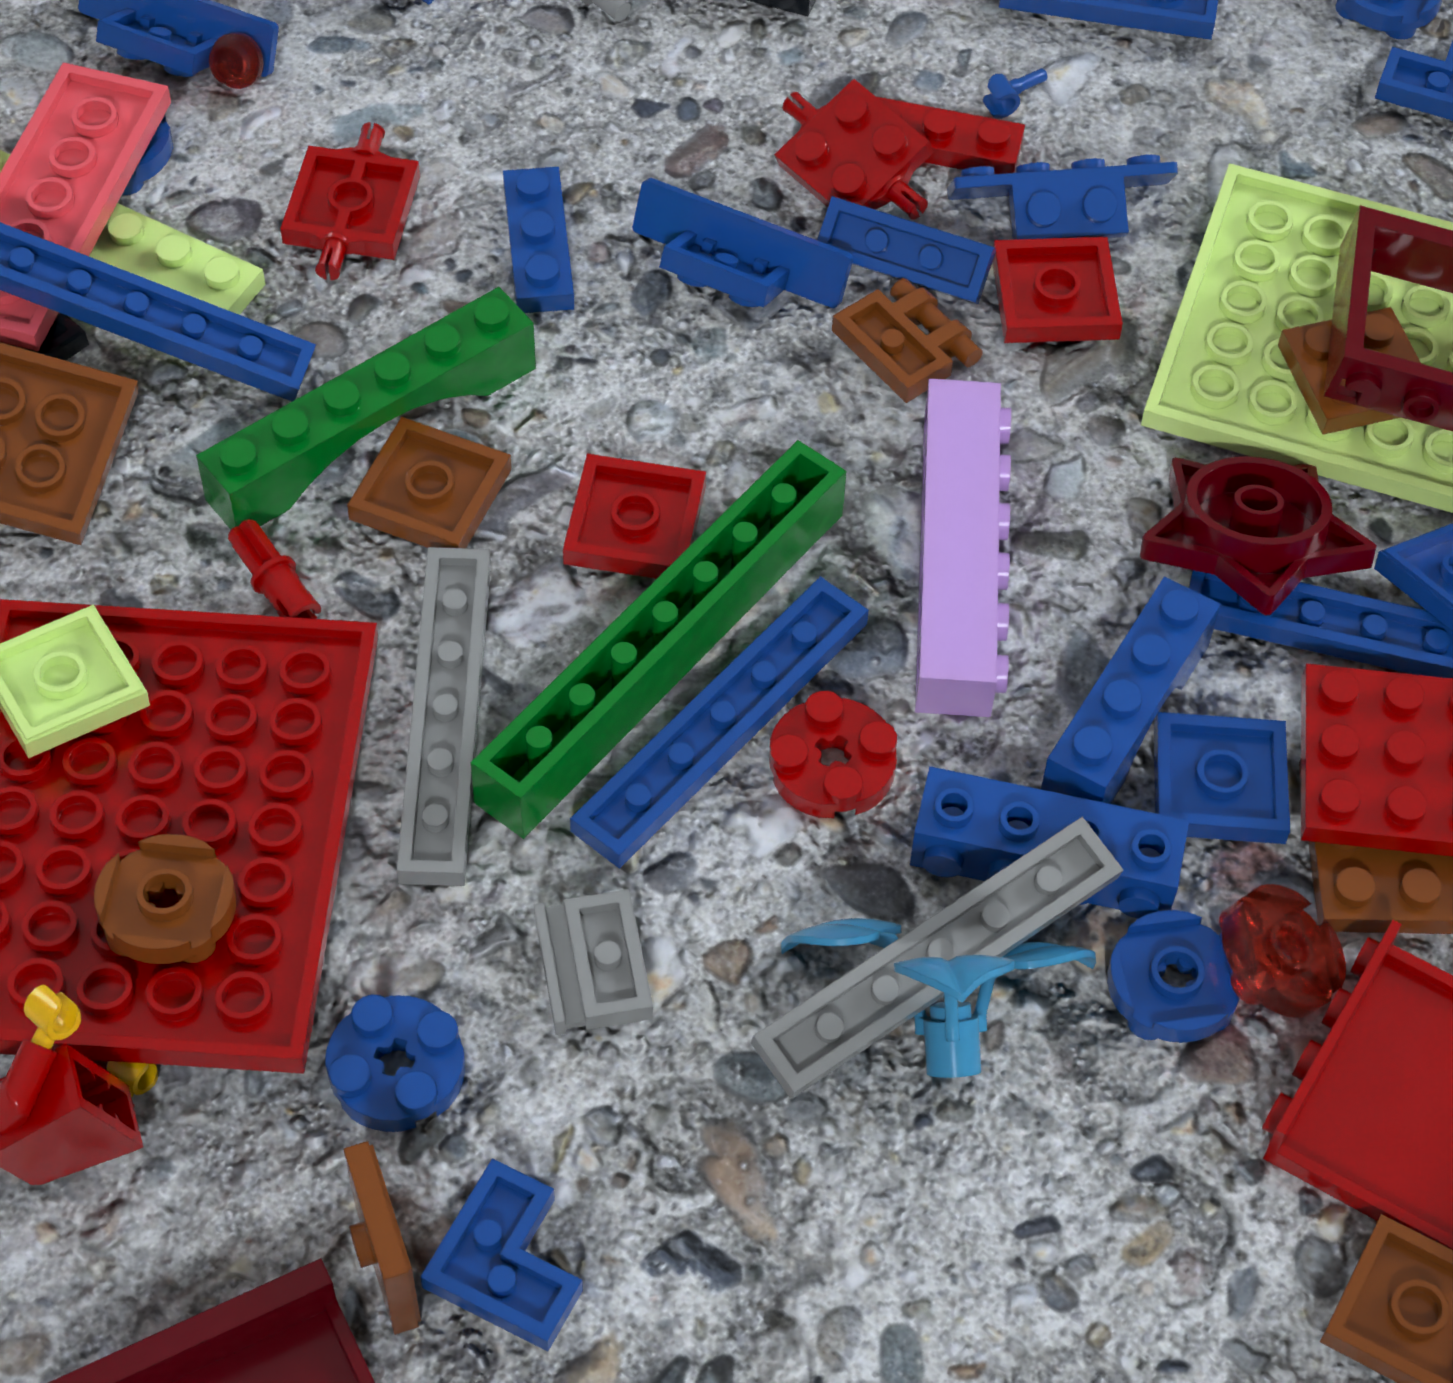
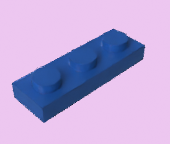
M559 167L503 170L516 305L524 313L575 310Z
M831 196L817 241L851 253L853 255L852 265L899 280L906 278L912 284L975 304H979L997 250L980 242Z

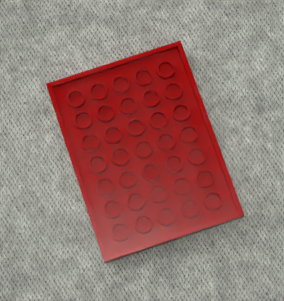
M0 599V643L91 605ZM94 605L147 690L150 706L31 758L27 757L0 710V1054L16 1055L23 1039L31 1041L38 1027L25 1016L24 1004L29 994L40 985H46L55 994L64 993L77 1005L81 1014V1022L78 1029L65 1039L55 1040L51 1050L66 1043L90 1060L304 1074L378 644L377 623ZM163 834H178L197 838L215 850L216 858L223 862L225 867L228 866L233 876L236 892V910L230 927L216 941V948L211 956L198 963L180 961L170 964H151L118 955L109 948L104 931L98 920L94 903V891L102 869L118 853L120 860H122L129 853L140 850L138 841ZM165 889L161 898H150L148 902L155 904L157 908H167L175 905L179 900L177 899L176 890Z

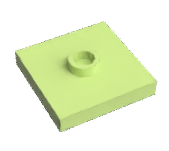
M94 604L0 643V710L28 758L150 706L147 690Z

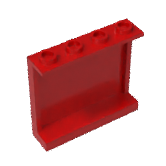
M1392 920L1380 942L1368 937L1350 970V973L1360 977L1352 993L1340 987L1321 1022L1331 1028L1323 1045L1311 1039L1304 1049L1292 1073V1076L1302 1081L1294 1097L1292 1098L1281 1092L1262 1126L1263 1130L1273 1135L1263 1159L1378 1221L1382 1214L1453 1250V975L1393 945L1402 924Z

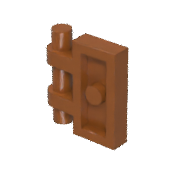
M906 278L898 280L891 288L890 295L896 300L894 303L877 289L833 315L832 332L905 403L926 392L929 379L945 380L950 377L953 366L952 357L955 356L968 368L975 365L983 354V350L971 340L972 332L958 319L951 321L937 308L938 300L924 287L917 289ZM916 325H923L930 333L926 335Z

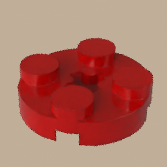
M831 691L815 692L807 698L805 703L793 707L784 714L772 732L769 764L774 775L773 783L780 796L795 809L814 817L834 818L835 812H847L856 809L855 815L869 811L882 801L893 784L897 764V734L894 728L886 723L870 707L851 699L841 698ZM827 748L839 749L844 752V757L849 761L844 764L835 760L830 766H826L821 763V750Z

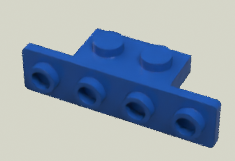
M79 0L78 9L80 13L99 19L96 42L117 49V54L124 58L132 60L147 59L164 65L166 72L181 77L195 76L198 72L218 62L262 77L273 73L279 32L278 24L273 21L212 0Z
M1153 154L1128 158L1126 160L1127 165L1105 166V160L1100 158L1075 161L1071 163L1072 169L1050 170V164L1045 162L1028 163L1017 166L1016 173L995 174L993 167L979 166L962 170L960 172L961 177L954 178L947 187L948 200L1009 196L1013 240L1080 237L1118 238L1125 237L1129 233L1125 188L1168 184L1178 174L1177 162L1161 163L1160 156Z
M648 178L641 184L632 229L637 234L666 244L663 248L659 268L677 274V278L681 282L694 287L708 286L729 294V298L733 302L746 307L760 306L764 308L784 290L830 308H836L842 303L853 262V255L851 253L654 178Z

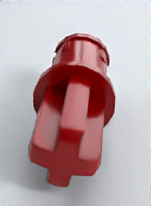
M244 520L239 526L232 528L228 534V540L251 572L252 578L250 583L253 590L258 594H264L277 611L276 613L279 617L317 619L315 614L321 613V605L299 579L295 572V561L290 556L279 554L255 520Z

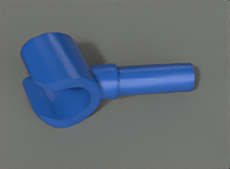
M1041 68L1010 81L1003 74H995L991 76L987 86L992 94L985 95L983 103L994 118L1002 119L1008 117L1020 105L1019 94L1024 90L1047 81V72Z

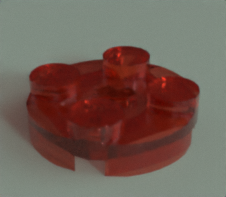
M1265 884L1257 887L1222 911L1219 917V925L1222 930V943L1225 955L1233 970L1231 985L1237 996L1249 1005L1261 1003L1277 1014L1292 1018H1302L1309 1016L1333 1000L1331 999L1333 993L1338 991L1340 987L1342 988L1345 981L1346 962L1341 943L1328 921L1326 920L1318 926L1314 919L1304 911L1312 903L1290 888L1276 884Z

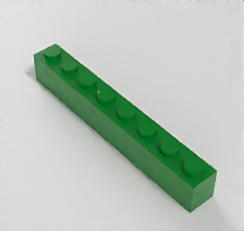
M797 440L470 762L474 804L524 839L843 516L847 471Z

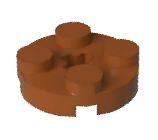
M163 834L138 841L140 850L129 853L122 860H120L118 853L107 862L96 882L94 903L99 923L104 931L109 948L113 952L151 964H170L180 961L198 963L206 960L213 954L216 948V941L226 933L233 921L236 910V892L233 876L228 866L225 867L224 863L216 858L215 850L204 841L190 836ZM165 889L176 890L177 899L179 900L178 903L167 908H157L155 904L148 902L150 898H161Z

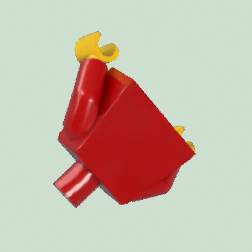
M46 985L38 986L29 994L24 1004L25 1016L38 1028L31 1041L23 1039L7 1075L0 1079V1168L30 1185H42L143 1148L132 1097L134 1094L142 1095L146 1093L158 1080L156 1064L108 1061V1071H106L66 1043L51 1050L55 1040L65 1039L78 1029L81 1022V1014L77 1005L64 993L55 994Z

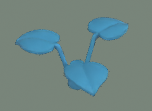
M863 918L833 920L788 935L781 942V952L784 954L799 944L848 946L870 943L885 948L898 939L895 934L902 933L901 925ZM1026 942L1020 944L1003 957L962 955L950 960L941 957H921L894 963V972L944 992V1002L930 1005V1016H927L925 1009L914 1016L915 1034L924 1035L926 1074L931 1077L956 1078L981 1073L979 1032L987 1031V1011L997 977L1014 969L1041 968L1073 960L1094 969L1096 953L1089 949L1074 946ZM980 986L974 1013L971 1014V1003L965 1002V1000Z

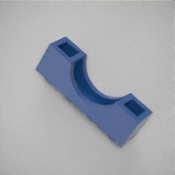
M1163 577L1048 756L1041 790L1108 804L1112 803L1124 784L1138 749L1162 705L1175 688L1183 689L1208 649L1221 603L1167 577Z

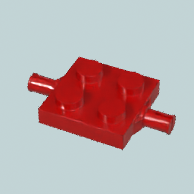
M853 79L829 103L819 109L803 98L799 92L790 94L793 102L788 97L785 99L782 106L783 111L792 116L802 126L774 156L782 169L828 207L831 196L871 209H878L892 201L912 220L920 217L918 210L922 214L925 212L928 201L910 188L908 183L913 172L934 153L931 143L863 85Z
M371 122L363 124L357 146L331 149L308 145L280 227L283 244L322 250L315 271L319 277L327 280L328 273L330 274V281L339 278L342 263L347 254L395 260L420 179L419 161L394 158L380 152L379 149L385 136V131L377 123H374L372 130Z

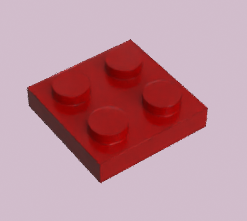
M1108 237L994 240L993 247L997 250L993 259V269L1004 343L1120 339L1123 322Z
M587 453L563 546V564L657 579L694 542L706 488V471Z

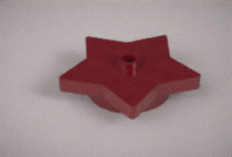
M1250 456L1230 457L1209 464L1175 457L1172 459L1169 474V485L1175 508L1143 535L1139 555L1143 560L1214 574L1260 613L1271 615L1303 578L1372 568L1377 545L1332 514V502L1326 489L1319 483L1316 466L1304 463L1292 466L1273 459Z

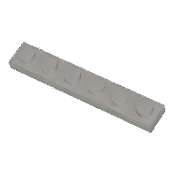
M428 547L397 860L398 884L465 886L473 791L470 762L476 755L491 572L490 549Z
M1082 816L753 1035L751 1044L789 1098L793 1099L944 996L942 991L894 972V963L921 957H941L946 960L962 955L1003 957L1114 882L1123 872V868Z

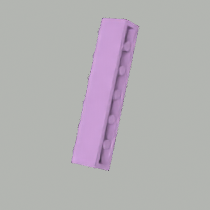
M929 379L923 438L915 713L991 717L995 693H1006L1009 657L1008 655H997V641H1007L1009 627V604L998 603V590H1007L1009 581L1010 554L999 552V540H1008L1010 504L999 503V491L1008 492L1010 483L1011 456L1000 455V444H1009L1011 408L1001 407V383Z

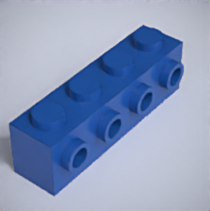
M929 766L914 832L910 866L924 868L929 873L939 877L962 876L986 881L1083 816L1123 868V872L1118 879L1079 905L1089 903L1120 910L1127 916L1138 919L1153 912L1172 909L1179 885L1189 820Z

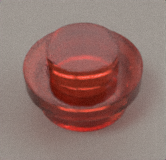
M233 32L221 36L215 42L209 55V66L213 76L230 88L243 89L255 84L263 71L264 61L262 52L258 44L244 33Z

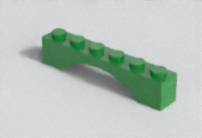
M500 287L493 289L197 454L196 458L205 500L230 530L239 526L247 519L255 520L259 526L264 525L290 510L306 488L336 458L358 440L386 422L412 409L441 399L466 395L489 396L536 369L534 323Z

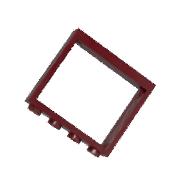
M1360 205L1340 245L1324 397L1453 431V372L1363 348L1371 271L1453 293V231ZM1342 379L1346 380L1345 386L1340 385Z

